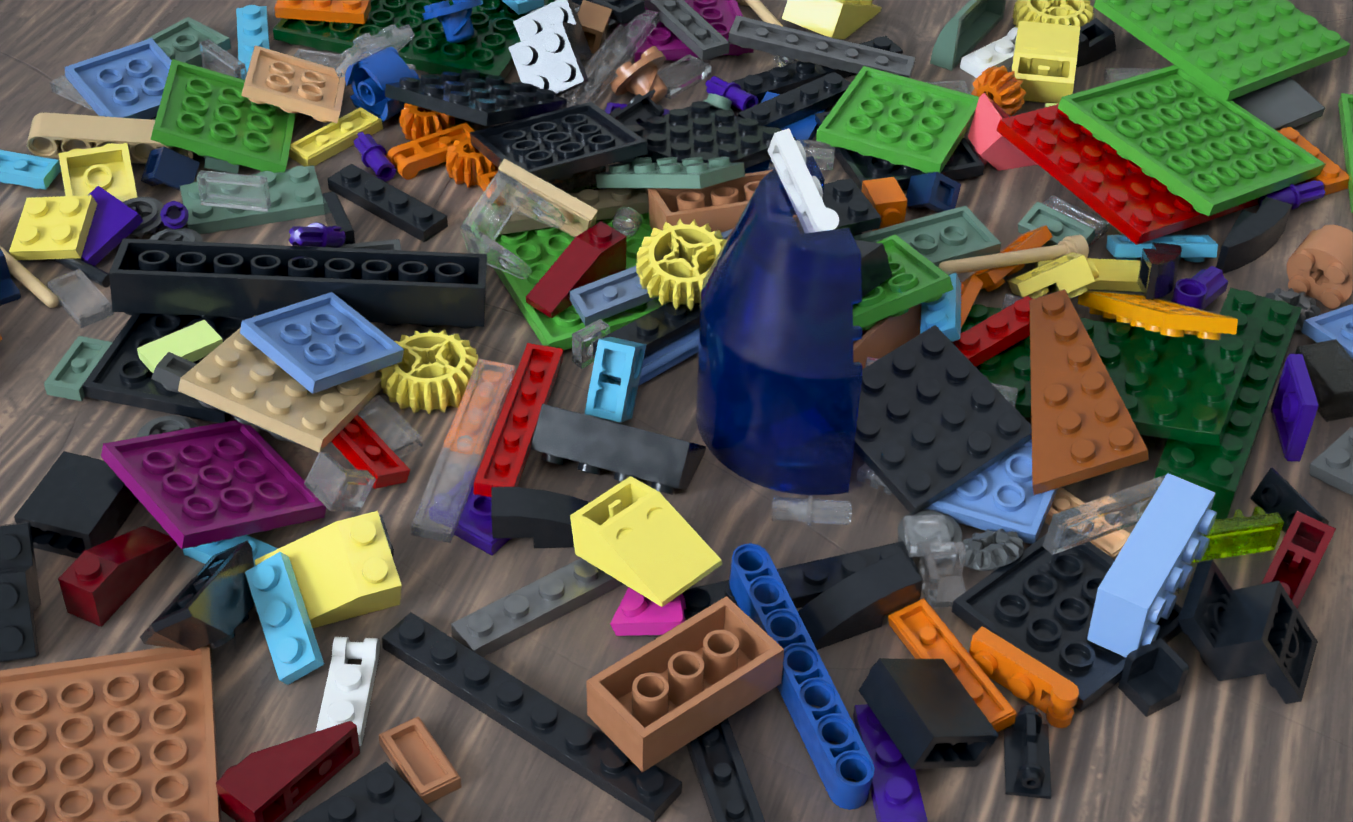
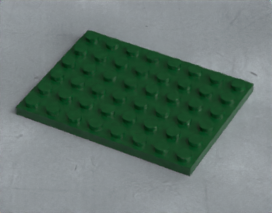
M371 0V11L365 24L282 18L273 28L274 40L284 41L291 45H303L320 51L326 50L340 53L344 56L365 58L387 47H394L409 68L425 71L428 74L441 75L442 72L446 71L460 74L462 69H475L481 72L480 76L482 77L495 75L506 78L515 66L508 47L521 42L513 21L529 13L518 15L502 0H482V5L472 7L470 18L475 32L474 36L465 42L449 43L446 40L443 26L437 18L424 20L422 13H425L423 6L446 0ZM449 0V4L453 5V1ZM544 0V6L556 0Z

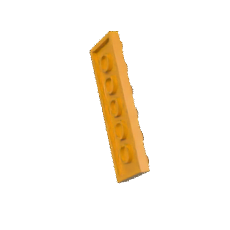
M1086 291L1078 297V304L1089 307L1090 314L1116 319L1117 322L1130 323V326L1142 327L1147 331L1160 332V335L1184 337V334L1197 335V338L1220 340L1221 333L1236 334L1238 319L1158 298L1150 300L1146 299L1144 295Z

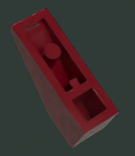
M602 221L579 234L526 296V303L548 317L553 318L573 305L570 301L569 291L626 270L627 236Z
M1297 511L1261 584L1280 581L1298 609L1336 528Z
M141 526L85 550L58 578L67 613L102 627L178 544L169 535L146 526Z
M347 721L249 754L239 764L228 768L216 782L222 811L236 822H281L360 754L357 725Z

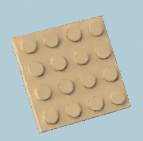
M240 327L180 378L178 391L320 453L382 388L381 372L377 370L312 394L241 335Z

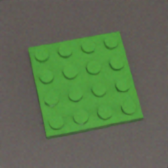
M172 59L150 140L160 142L168 147L189 150L200 156H210L225 160L233 165L257 169L261 172H285L296 113L285 112L280 107L267 103L256 104L247 97L241 96L245 83L243 79Z
M863 66L817 129L816 141L826 143L832 147L855 151L863 156L883 159L895 165L915 168L924 173H941L971 126L979 97Z
M895 234L876 242L883 243L892 277L835 317L831 318L783 309L781 301L779 307L818 346L831 345L840 341L842 336L851 332L872 328L877 321L889 316L903 315L913 306L940 299L942 294L954 290L950 276Z

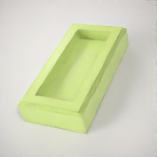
M202 320L138 347L137 351L139 359L154 373L156 365L168 352L195 362L210 354L223 343V339L205 320Z

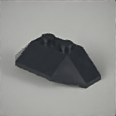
M248 540L213 555L201 571L190 580L140 636L143 643L194 651L208 644L212 648H216L230 641L235 636L234 629L248 620V612L255 604L245 574L247 570L254 567L252 547Z

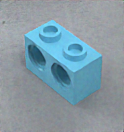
M615 337L598 339L584 414L620 423L632 418L646 344Z

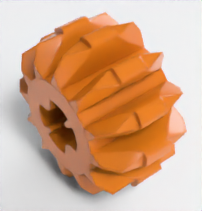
M1003 65L1001 67H989L983 71L972 83L974 90L971 94L980 97L985 93L1008 115L1013 116L1025 103L1023 97L1027 92L1020 87L1023 81L1015 78V71L1008 72L1007 68Z
M404 103V109L401 110L400 127H402V132L407 140H415L454 127L455 117L412 104Z
M466 136L464 141L455 140L454 145L447 149L446 169L449 177L454 179L456 184L465 183L468 188L472 185L480 187L479 175L498 171L497 166L472 146L471 139Z

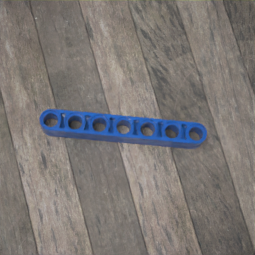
M749 543L738 546L732 555L729 576L730 590L739 608L784 649L782 682L777 688L829 797L840 808L848 810L858 809L868 800L875 771L873 761L769 553L765 548L757 544ZM827 741L837 742L838 744H831ZM845 778H852L858 782H850Z

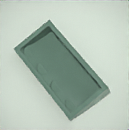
M970 0L940 32L932 51L930 64L952 71L961 62V58L968 55L1003 19L1006 0Z

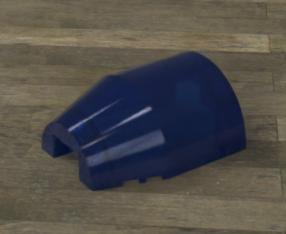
M806 157V166L811 176L817 177L824 192L825 179L814 157ZM775 168L760 181L707 272L702 284L696 422L699 433L710 452L728 469L755 484L780 492L812 496L849 493L863 376L862 364L860 362H853V341L862 339V328L860 326H853V304L862 302L861 252L849 228L800 234L797 224L793 219V215L797 214Z

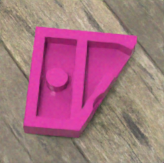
M628 587L610 625L616 636L663 635L686 621L684 616V609H686L685 598L683 594H680L661 607Z

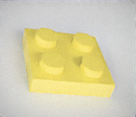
M93 196L27 198L9 250L10 254L16 260L81 258L97 207Z

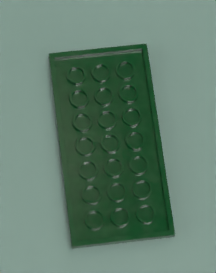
M981 304L973 305L961 328V333L1003 309L986 307ZM1080 318L1140 435L1220 447L1255 354V341L1242 340L1237 337H1221L1220 340L1197 338V335L1184 334V337H1172L1121 322L1110 323ZM1030 336L978 365L976 368L1023 417L1031 418Z

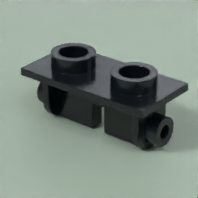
M653 89L643 96L641 94L636 95L625 108L621 109L618 107L609 115L625 126L630 124L637 125L647 121L649 117L663 116L664 109L660 104H655L651 100L656 92Z
M1274 468L1269 469L1250 497L1285 533L1297 511L1327 525L1329 524V521Z
M1031 705L1021 707L1020 712L1016 714L1014 724L1003 729L1005 795L1051 799L1048 724H1042V715L1036 707Z

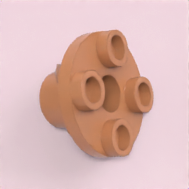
M652 46L634 64L628 61L620 66L615 72L618 77L610 83L614 94L618 96L629 91L632 94H641L643 96L654 89L656 92L651 100L655 104L661 101L667 94L668 88L657 74V71L666 60L665 55L656 46Z

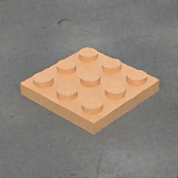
M255 45L241 96L247 97L256 104L267 103L278 106L288 113L295 114L299 112L306 114L319 122L337 123L341 112L346 72Z

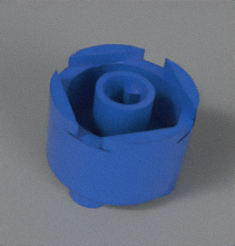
M394 47L381 49L350 65L345 74L346 86L351 84L354 92L350 98L356 109L361 107L382 119V122L401 113L405 103L385 97L386 84L399 82L401 77L416 78L418 80L420 78L413 69H409Z

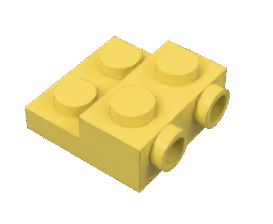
M111 143L103 147L72 149L69 152L58 153L66 196H86L97 186H100L121 202L137 198L127 143Z
M1071 252L1009 279L1007 282L1012 293L1020 297L1029 296L1035 299L1047 294L1049 291L1054 293L1065 289L1069 298H1073L1088 291L1086 285L1095 282L1099 274L1091 258L1086 259L1083 254Z

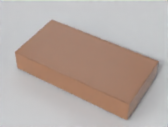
M419 716L379 734L380 746L401 778L426 804L462 788L460 776Z

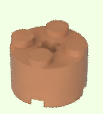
M1324 225L1321 229L1312 230L1287 262V275L1290 280L1288 288H1292L1297 293L1305 292L1306 295L1321 301L1329 309H1336L1347 301L1353 293V232L1338 225Z

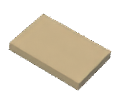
M505 158L503 159L498 168L497 194L500 197L574 238L595 225L597 209Z

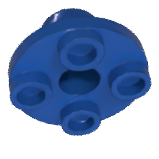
M449 0L423 6L425 13H422L424 20L437 18L443 26L446 40L449 43H461L474 36L475 32L470 18L472 7L482 5L483 1L452 0L453 5H450Z

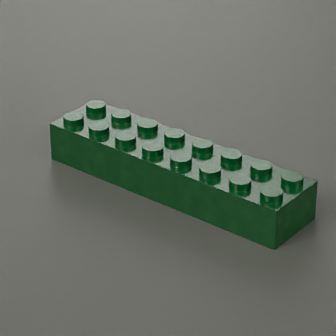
M1230 287L1220 314L1238 319L1236 334L1221 333V337H1237L1242 340L1255 341V354L1219 447L1168 439L1156 468L1148 498L1149 501L1152 500L1165 476L1169 473L1215 492L1211 510L1217 512L1214 522L1226 524L1290 347L1302 308L1290 305L1285 301H1276L1255 295L1250 291Z

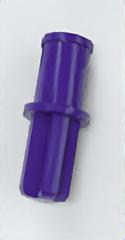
M712 76L705 83L708 93L730 99L732 101L731 106L741 111L758 104V98L755 95L742 90L740 85L735 82L728 83L717 76Z
M359 132L357 134L358 138L353 142L362 155V162L373 170L377 178L384 182L391 180L396 174V169L387 158V151L383 146L377 144L370 134Z
M1314 180L1296 186L1290 184L1289 187L1260 197L1258 200L1259 207L1267 196L1292 204V210L1297 209L1302 203L1323 198L1326 193L1324 183Z
M171 201L163 206L160 216L165 226L170 229H179L188 222L189 213L183 204Z
M318 222L311 223L307 227L293 226L289 230L291 235L289 242L293 246L340 248L343 246L346 237L344 231L340 232L341 227L325 226Z

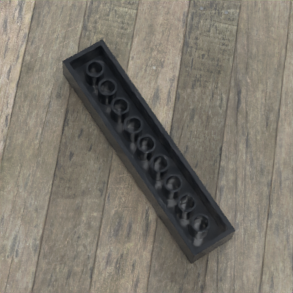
M122 239L109 272L112 312H124L132 316L143 313L162 314L167 317L199 315L202 318L208 319L227 316L245 320L333 292L369 322L385 323L390 326L421 324L425 327L453 325L464 329L474 328L475 326L484 327L487 254Z

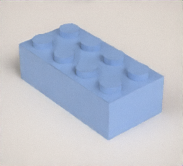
M1167 473L1098 587L1087 637L1088 641L1123 657H1127L1130 652L1146 644H1151V642L1156 640L1160 630L1157 622L1160 617L1168 619L1176 603L1177 596L1174 595L1176 589H1185L1194 568L1190 564L1194 559L1201 561L1208 547L1210 539L1205 537L1204 534L1208 535L1217 515L1216 511L1211 510L1215 492Z

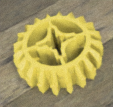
M1017 0L1014 5L1013 24L1017 28L1019 21L1061 25L1071 24L1081 27L1093 20L1094 7L1090 5L1091 1Z
M679 219L677 225L671 226L665 222L663 231L653 228L651 237H644L642 247H639L637 252L638 263H636V273L640 278L642 289H647L650 299L659 297L662 306L668 302H673L675 310L680 304H687L691 311L694 303H699L706 307L708 298L718 301L720 293L727 292L729 281L734 276L733 251L730 250L729 240L723 239L720 230L711 232L709 223L699 227L695 219L690 225L683 224L681 219Z
M431 328L427 333H419L415 330L414 335L410 337L401 335L400 342H394L404 349L402 362L379 370L381 372V388H383V393L389 397L390 402H397L400 409L411 407L413 413L422 409L426 410L428 414L435 409H440L445 413L447 406L458 408L460 401H464L466 395L472 392L471 385L478 384V375L481 374L476 349L470 346L469 340H461L459 334L448 336L446 330H442L440 333H433Z

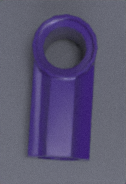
M1214 266L1202 269L1192 278H1184L1176 282L1171 302L1204 310L1226 291L1228 281L1225 279L1223 271Z

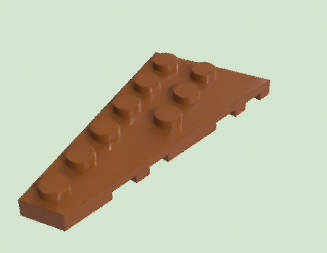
M1066 290L1029 300L1033 494L1044 493L1149 460L1148 449Z

